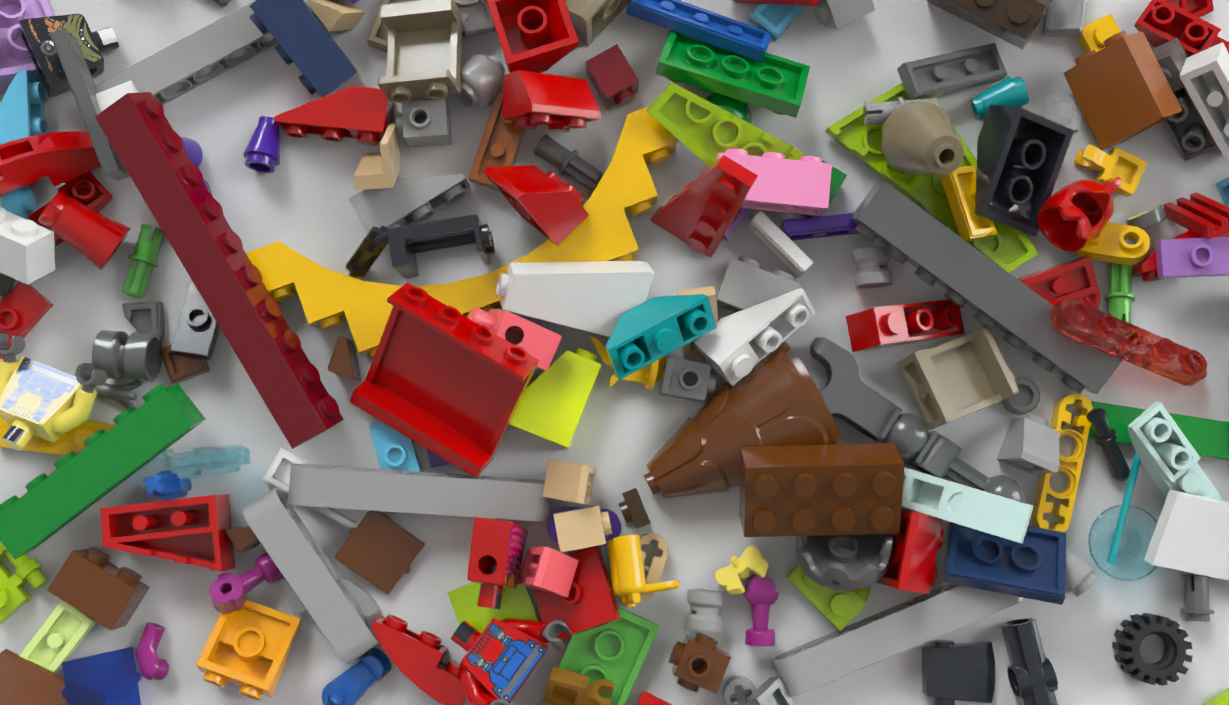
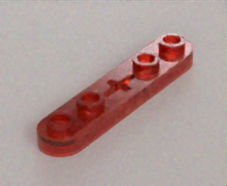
M1065 298L1050 310L1052 323L1063 335L1189 387L1200 382L1207 375L1206 359L1198 351L1191 350L1168 338H1163L1114 317L1109 313L1102 312L1079 300Z

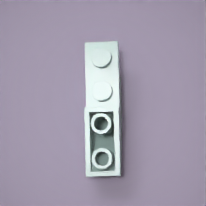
M1155 401L1128 425L1129 436L1135 451L1164 498H1167L1170 489L1225 502L1197 463L1201 459L1161 402Z
M904 467L902 507L1023 544L1033 510L1032 505Z

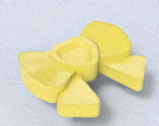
M751 545L744 550L741 557L732 556L729 566L718 569L715 572V579L721 588L730 595L742 594L745 592L741 579L747 578L750 572L755 573L761 578L765 577L769 564L761 551Z

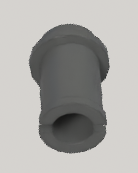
M1183 575L1185 609H1181V613H1185V620L1210 622V614H1214V610H1210V577Z

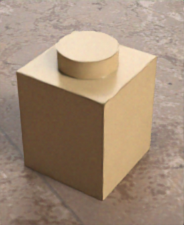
M599 505L553 514L561 553L606 544L605 535L612 534L608 511L600 512Z

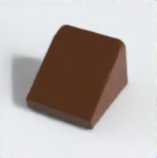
M340 335L327 369L332 373L361 382L354 342Z
M249 526L225 529L238 552L250 551L261 544Z

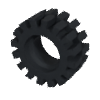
M1143 613V615L1134 614L1130 616L1132 621H1122L1120 624L1124 627L1123 631L1116 629L1114 633L1115 636L1120 637L1119 643L1112 642V648L1118 650L1119 654H1115L1114 658L1117 662L1123 664L1120 668L1125 673L1142 682L1161 686L1168 685L1167 680L1174 683L1180 679L1177 676L1178 672L1186 674L1188 668L1183 666L1184 661L1191 663L1193 657L1187 655L1186 650L1193 648L1191 642L1184 641V638L1189 635L1185 630L1178 628L1180 624L1169 620L1167 617L1150 613ZM1151 634L1158 635L1164 643V653L1161 659L1155 663L1145 662L1140 655V644L1143 638Z

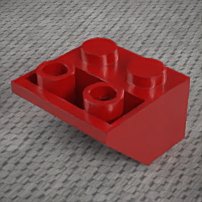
M521 70L503 75L502 120L515 121V127L534 129L539 124L548 125V131L570 132V128H586L587 122L601 119V111L586 79Z

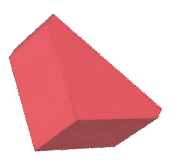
M545 546L528 547L518 584L568 598L579 560Z

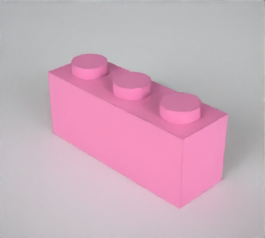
M727 149L725 153H718L716 161L725 155L758 175L740 208L823 216L827 211L832 164L822 163L821 158L804 156L800 157V160L785 159V155L774 152L764 153L762 157L750 156L747 151L742 149Z

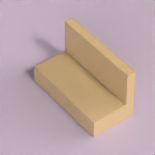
M396 123L388 125L379 144L381 153H367L363 155L353 175L355 190L394 187L402 166Z

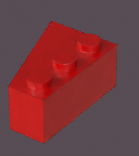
M229 494L100 508L103 547L173 560L182 564H192L220 572L235 569L233 543L225 532L226 528L232 527Z

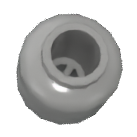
M483 54L472 55L461 66V93L456 95L459 101L469 108L477 107L482 109L489 107L503 88V75H505L503 64L493 56L488 57Z

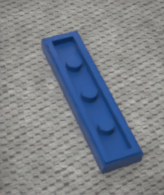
M630 0L626 12L627 15L759 62L763 61L773 35L771 32L681 0Z

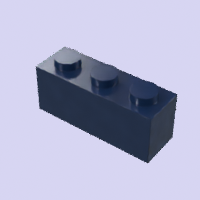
M256 0L249 6L254 12L249 16L263 35L267 32L273 35L279 43L274 49L287 65H290L292 62L296 64L303 73L298 79L311 95L318 92L321 97H324L357 73L355 66L303 0Z

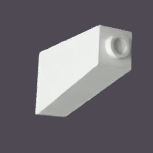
M648 262L510 263L507 273H501L499 276L496 295L499 296L502 310L610 337L621 315L646 301L655 273Z

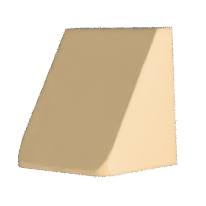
M310 0L308 3L328 31L352 30L365 14L362 9L339 0Z

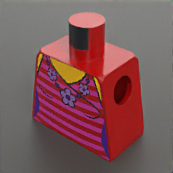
M480 517L474 518L467 579L468 581L480 584L478 607L500 610L503 587L516 589L518 585L528 530L514 522ZM497 563L496 571L493 573V567Z

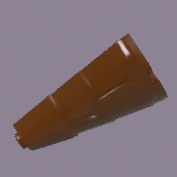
M786 341L782 342L776 350L770 352L752 368L751 372L734 386L728 382L723 383L693 418L688 417L646 465L649 472L643 476L653 495L660 492L663 498L727 492L731 487H740L741 447L829 445L841 440L834 419L807 369L798 356L790 359L786 354L787 351L791 350Z

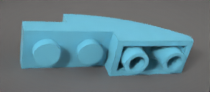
M28 70L18 71L0 103V145L29 136L49 133L48 123L44 118V104L47 102L48 94L42 81ZM32 185L19 187L1 196V207L10 213L29 220L28 216L37 207V199L32 190Z

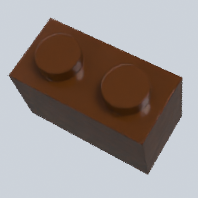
M90 547L89 549L72 551L47 591L109 630L126 626L150 587L140 581L142 576L127 567L118 568L109 562L110 556L97 548Z

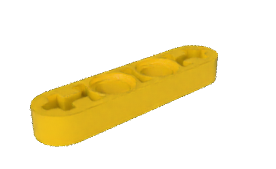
M1082 394L1064 395L1054 405L1050 428L1059 431V438L1064 435L1070 437L1075 444V449L1068 457L1059 453L1058 471L1063 473L1067 479V486L1062 492L1057 493L1050 487L1049 479L1053 473H1041L1039 475L1031 513L1033 527L1065 532L1070 525L1091 422L1087 420L1086 415L1093 410L1091 401ZM1075 402V408L1080 409L1081 414L1073 416L1071 421V413L1066 411V405H1071ZM1071 421L1070 427H1078V432L1071 429L1061 430V424L1069 425ZM1046 496L1063 499V503H1054L1053 507V502H1046ZM1053 507V515L1058 517L1057 524L1052 523L1049 526L1048 521L1043 520V514L1050 513Z

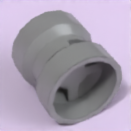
M870 246L852 251L853 262L859 269V272L854 276L856 288H879L893 284L892 273L886 268L887 262L890 260V256L884 252L887 246Z
M688 589L687 602L690 604L691 613L686 616L685 628L707 632L723 631V618L718 612L720 607L724 605L725 592Z

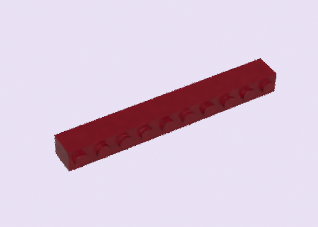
M151 92L127 93L96 115V120L291 448L293 449L344 420L339 412L336 400L329 395L321 382L319 371L310 363L301 348L299 337L290 329L284 319L279 303L271 297L262 281L260 271L251 263L245 253L240 237L231 229L225 219L220 203L212 197L203 181L204 178L201 171L192 163L185 151L181 137L169 124L161 103Z

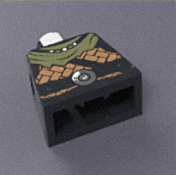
M79 13L19 20L20 36L49 98L56 97L71 89L51 39L52 32L64 28L77 38L92 78L104 72L102 53L119 48L117 37L111 27L91 32L85 17Z

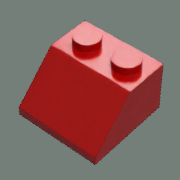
M487 0L492 23L509 73L517 70L536 73L545 72L579 46L565 0Z
M535 165L491 166L483 171L520 217L556 246L589 216L580 204L584 200L582 195L571 184L568 183L565 186L563 181L551 170L546 174Z
M901 510L900 533L890 534V536H893L891 563L888 571L877 583L899 590L930 594V588L935 584L938 575V567L935 564L937 549L941 548L944 541L943 519L913 511Z

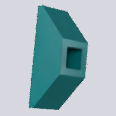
M705 294L653 297L623 313L605 346L616 377L621 380L716 329L717 325L709 298Z

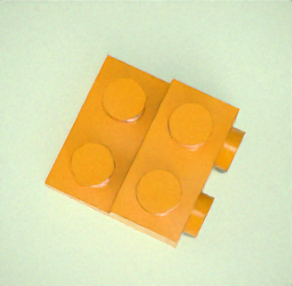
M247 599L239 612L236 609L231 613H221L196 663L198 669L205 673L203 680L222 688L225 687L226 682L239 685L241 687L238 692L254 700H260L262 694L272 697L288 663L287 655L302 625V621L300 618Z

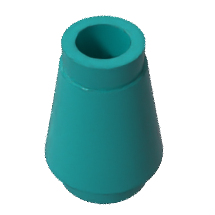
M1008 76L971 99L970 103L975 117L981 119L983 117L986 118L990 105L1019 106L1022 108V106L1029 103V95L1023 80L1019 76L1013 79Z

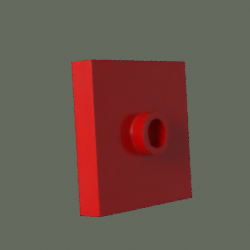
M600 546L588 547L567 555L579 560L568 598L534 589L542 622L551 623L555 620H561L572 632L571 635L567 633L558 635L557 638L560 640L621 619Z

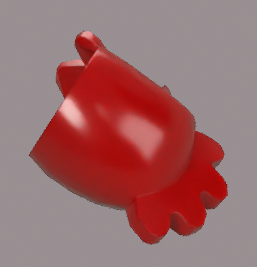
M1119 176L1109 178L1102 183L1086 179L1073 182L1061 188L1045 201L1037 214V224L1040 231L1050 243L1062 250L1078 251L1097 237L1113 215L1114 202L1112 194L1123 181Z

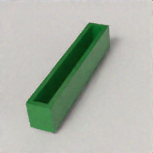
M160 384L151 389L142 397L145 401L143 405L136 410L133 407H129L113 419L116 425L107 432L101 429L88 437L83 442L86 448L80 453L76 454L74 451L68 453L54 464L57 470L51 475L47 476L43 473L30 481L25 486L28 491L20 498L15 495L0 504V541L14 559L36 549L206 420L179 384L166 388Z

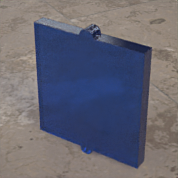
M133 647L62 662L65 689L62 690L61 694L63 698H66L67 705H141L138 682L141 681L142 677L136 670Z

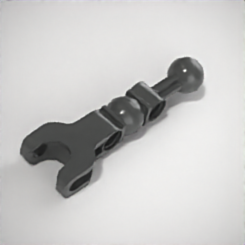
M816 337L810 345L811 356L825 368L827 375L825 386L819 391L832 416L840 418L876 442L895 443L902 460H909L908 463L922 473L942 479L946 476L958 484L1022 503L1026 502L1024 490L1016 480L1005 475H995L988 478L958 458L962 449L957 444L936 431L929 432L926 424L918 416L910 413H901V408L864 384L859 377L857 362L850 352L824 337Z

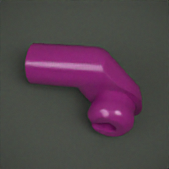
M151 622L146 623L135 655L141 675L148 680L152 678L162 680L168 674L169 664L165 659L158 658L156 650L165 627Z

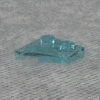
M242 444L193 448V451L173 453V449H167L160 454L161 465L171 474L177 473V477L181 479L201 476V470L216 468L217 473L236 472L240 470V465L251 463L249 448Z

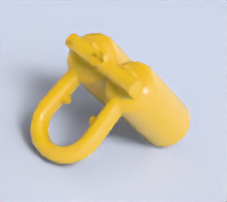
M639 535L620 536L607 541L613 592L616 596L621 597L624 606L628 608L636 607V603L640 602V594L679 588V580L646 584Z

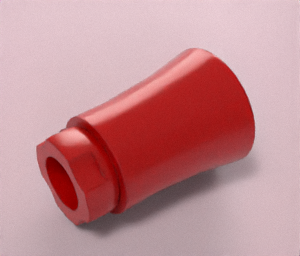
M60 192L51 199L38 219V222L50 228L54 235L86 256L100 270L106 266L131 230L130 227L107 218L75 198L71 201L70 198Z

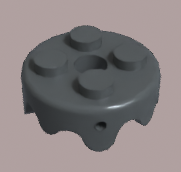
M890 534L796 536L795 553L802 571L819 585L841 591L860 590L879 581L888 571L892 558L893 536H890ZM842 547L844 549H851L853 552L839 554L834 549Z

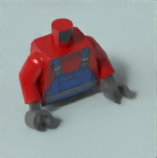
M493 618L481 633L464 620L452 635L451 640L467 651V654L460 662L459 670L461 674L459 681L468 704L510 705L511 701L545 656L549 648L545 643L550 642L558 651L565 648V644L557 637L562 633L572 634L567 625L561 620L544 623L528 619L505 618L500 621Z

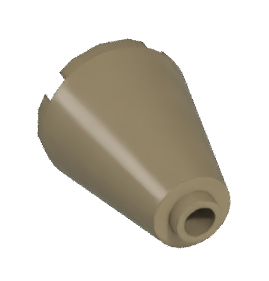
M928 102L905 103L894 110L884 122L882 144L880 143L881 152L887 163L896 171L911 176L943 175L953 172L960 166L964 156L963 146L950 117L937 105Z

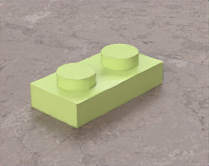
M62 600L19 656L57 674L97 621Z

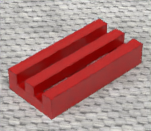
M1197 192L1190 194V200L1184 197L1177 199V205L1171 202L1163 204L1167 219L1208 240L1229 232V207Z

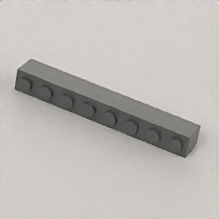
M885 181L875 183L850 217L857 224L855 228L857 233L870 242H874L875 239L881 241L887 246V249L884 251L887 255L901 264H904L905 261L911 263L917 268L914 274L931 286L935 283L941 285L947 290L944 296L961 308L966 304L975 310L976 314L973 317L978 322L988 326L991 330L996 326L1006 334L1003 339L1008 344L1020 351L1025 347L1035 354L1032 359L1034 363L1050 373L1053 369L1064 376L1061 382L1076 393L1080 394L1085 390L1097 395L1124 360L1121 355Z

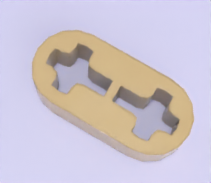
M647 533L640 537L641 546L643 543L650 544L651 540L654 539L658 541L657 547L662 550L660 556L654 555L649 566L643 565L644 570L647 571L645 577L646 584L659 583L668 557L669 549L667 542L656 533ZM641 550L642 559L644 563L646 553L643 550ZM655 592L640 594L639 603L650 600Z

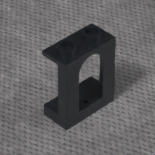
M477 214L387 229L392 267L405 279L419 276L416 253L476 243L478 254L485 265L490 264L489 254L495 253L492 232L489 231L488 224L482 225Z

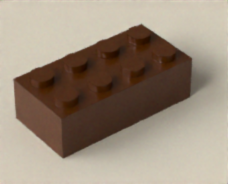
M895 443L741 447L739 515L744 537L900 533L905 464Z

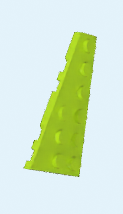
M900 83L869 103L896 101L897 97L908 100L903 84ZM863 106L826 129L825 132L905 197L960 236L940 175L911 176L902 174L892 168L881 152L880 143L882 144V128L884 124L865 126L864 118L867 114L863 115ZM956 130L964 150L963 160L959 167L974 165L977 172V160ZM994 222L997 235L988 239L968 242L1008 273L1039 254L1025 233Z

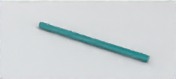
M1136 451L1107 563L1114 565L1141 464Z

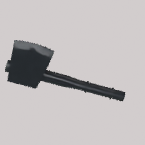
M935 640V646L922 647V693L926 696L935 697V705H955V700L992 703L995 689V659L992 642L954 644V641Z

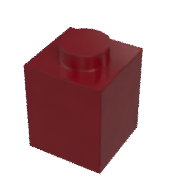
M618 44L585 61L586 74L607 109L614 105L618 108L623 107L635 99V94L638 93L639 80Z

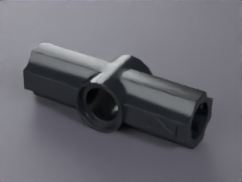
M1015 619L1002 624L1001 629L1010 665L1007 667L1008 679L1014 695L1020 700V704L1058 705L1054 693L1058 689L1057 676L1052 663L1045 657L1036 619Z

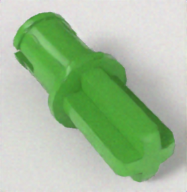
M141 224L140 226L141 229L133 255H128V259L131 262L122 288V292L130 297L143 298L145 296L153 267H158L159 263L156 262V257L164 235L160 228L155 227L152 240L148 241L152 226L147 224Z
M1110 263L1108 294L1104 295V300L1108 302L1107 333L1112 334L1115 330V334H1129L1132 331L1131 304L1136 299V296L1132 294V265Z

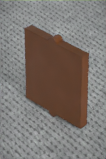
M368 511L357 527H352L349 530L350 536L334 558L388 595L402 575L410 572V564L425 546V543L380 511Z

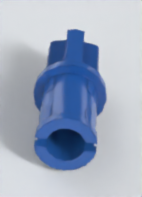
M171 470L161 471L155 476H147L143 481L148 486L145 493L149 496H156L161 500L184 497L188 494L184 490H191L192 488L191 480L187 475L177 474Z

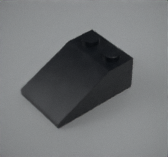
M990 105L977 141L975 214L1028 235L1037 236L1039 230L1037 214L1045 201L1051 197L1074 130L1019 106Z

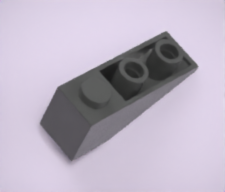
M1175 38L1153 48L1152 51L1182 109L1181 112L1164 120L1163 123L1184 161L1217 149L1218 146L1179 77L1185 59L1188 58L1178 38Z

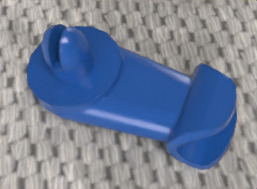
M371 648L359 658L360 661L325 686L322 692L323 704L355 705L376 680L379 682L391 671V663L387 656L378 648Z

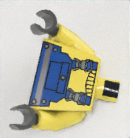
M0 333V354H3V359H0V415L10 425L1 440L9 447L22 451L33 435L54 442L64 433L87 422L97 395L95 386H101L107 381V373L102 369L94 370L93 363L80 364L76 369L75 375L24 356L17 360L16 355L22 353L26 347L24 339L20 336H13L11 347L9 348L8 334Z

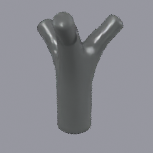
M139 380L123 385L104 383L101 386H95V390H97L96 396L116 401L126 409L133 407L136 410V407L130 400H136L137 394L130 391L140 387L141 383Z

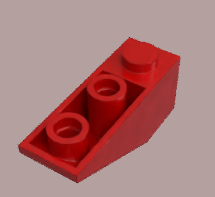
M350 86L275 115L274 122L285 131V135L294 138H306L307 134L321 135V138L327 141L342 142L343 137L357 139L358 143L375 146L382 140L388 125L392 124L395 102H390L379 88Z
M948 299L874 307L845 316L852 352L881 349L965 334L960 307Z

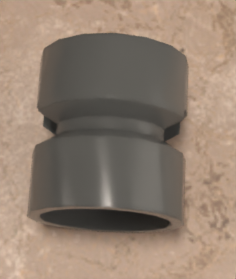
M102 330L97 334L92 348L94 370H104L107 373V379H122L126 374L130 380L154 381L162 365V356L159 349H162L161 339L155 333L133 332L128 336L123 331Z

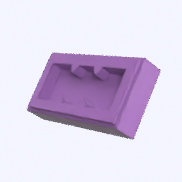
M1214 237L1209 240L1206 238L1160 239L1155 242L1158 278L1229 276V237Z

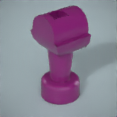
M267 552L256 558L255 563L257 567L239 576L233 573L217 575L218 579L211 584L209 594L214 608L218 612L226 614L236 609L239 612L244 606L246 593L264 580L269 584H273L283 577Z
M753 574L747 580L746 589L743 593L746 600L751 604L753 628H748L745 631V644L750 646H775V631L768 629L770 605L774 604L778 599L779 592L776 591L775 583L771 578L766 575L761 578Z

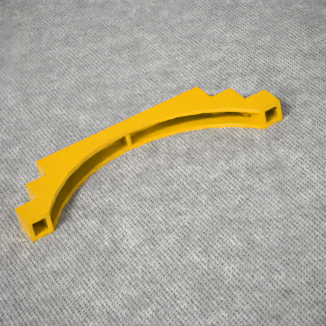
M648 107L627 114L612 161L591 197L583 205L589 216L558 246L548 239L528 255L511 263L634 261L633 258L639 254V248L626 215L632 213L633 217H637L653 210L652 205L657 204L658 194L646 162L650 161L654 165L668 160L672 157L671 153L675 152L677 144L675 136L647 112ZM280 241L246 253L251 263L260 271L262 281L272 298L277 302H281L293 297V291L297 290L308 324L316 328L321 327L323 331L342 325V319L346 318L358 352L364 356L370 355L371 359L374 358L393 305L388 303L387 299L402 286L362 281L324 268ZM509 264L490 273L457 282L420 285L417 287L422 288L428 295L443 304L456 308L465 317H468L474 307L488 313L491 308L501 307L499 296L496 295V286L500 274L507 273Z

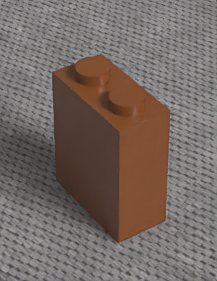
M1122 31L1109 37L1103 42L1105 48L1097 53L1094 49L1082 54L1074 60L1076 66L1063 73L1101 150L1119 145L1182 111L1143 31L1130 35Z

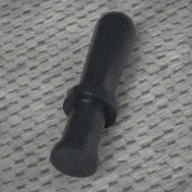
M1093 409L1086 415L1087 420L1091 422L1095 431L1093 439L1097 445L1101 446L1111 476L1117 481H1126L1129 478L1130 468L1116 442L1118 438L1116 430L1110 428L1104 409Z

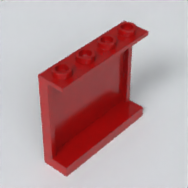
M407 282L387 299V302L393 305L366 379L353 391L349 402L477 479L492 461L539 360L528 354L524 348L509 343L494 334L490 328L475 323L462 315L456 308L443 304L428 295L422 288Z

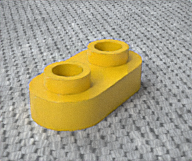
M1107 222L1097 235L1098 238L1074 252L1080 257L1088 256L1091 260L1134 265L1143 261L1147 256L1150 238L1139 227ZM1124 240H1134L1137 244L1129 245Z

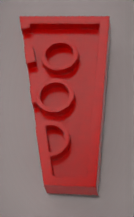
M723 155L703 171L697 180L691 181L686 185L680 194H675L664 207L658 208L650 221L687 243L693 251L703 253L711 258L758 175Z

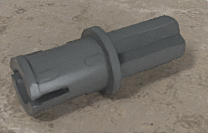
M547 134L540 139L534 149V154L559 169L561 176L566 174L591 191L596 188L603 176L601 171L578 157V151L573 150L571 152Z

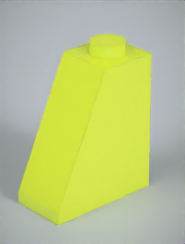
M577 348L575 353L568 350L564 352L547 371H544L525 389L509 425L569 449L602 369V364L596 362L598 356L580 348Z

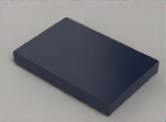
M949 522L944 582L1062 605L1065 600L1066 533L1028 526L1022 544Z

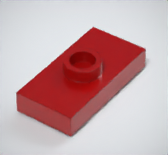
M20 281L0 303V333L8 334L9 348L11 347L13 336H20L24 339L53 306L33 286Z

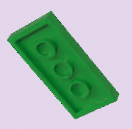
M671 30L659 58L655 74L664 76L673 82H683L699 87L708 93H718L734 98L744 104H753L769 109L779 115H788L796 118L801 106L810 66L769 53H765L763 61L759 62Z

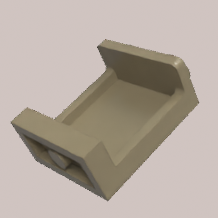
M419 0L381 5L380 18L388 28L386 77L378 78V86L389 101L408 103L413 99L431 98L441 100L447 96L460 95L463 16L454 0Z
M986 325L970 334L927 350V348L916 351L897 363L929 431L1019 393L1014 374L1008 368L999 350L998 341Z

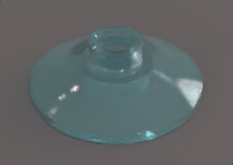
M1121 505L1110 507L1098 515L1090 528L1088 545L1091 557L1100 570L1115 579L1125 581L1142 579L1158 567L1144 560L1157 525V520L1146 510L1130 505L1122 533L1126 544L1122 549H1118L1115 564L1111 565L1107 563Z

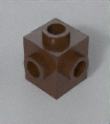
M697 632L695 638L686 635L683 643L679 641L675 643L669 663L674 664L672 667L673 675L679 677L677 684L694 692H698L701 687L716 694L730 662V655L728 652L716 648L718 641ZM695 659H703V662L700 665H692V662Z

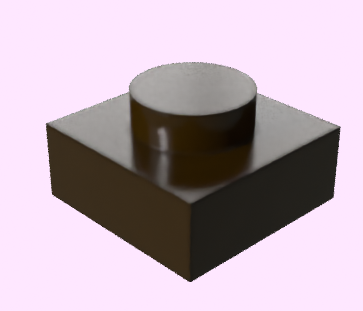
M637 488L622 493L625 501L618 504L626 524L634 521L637 529L650 524L651 522Z

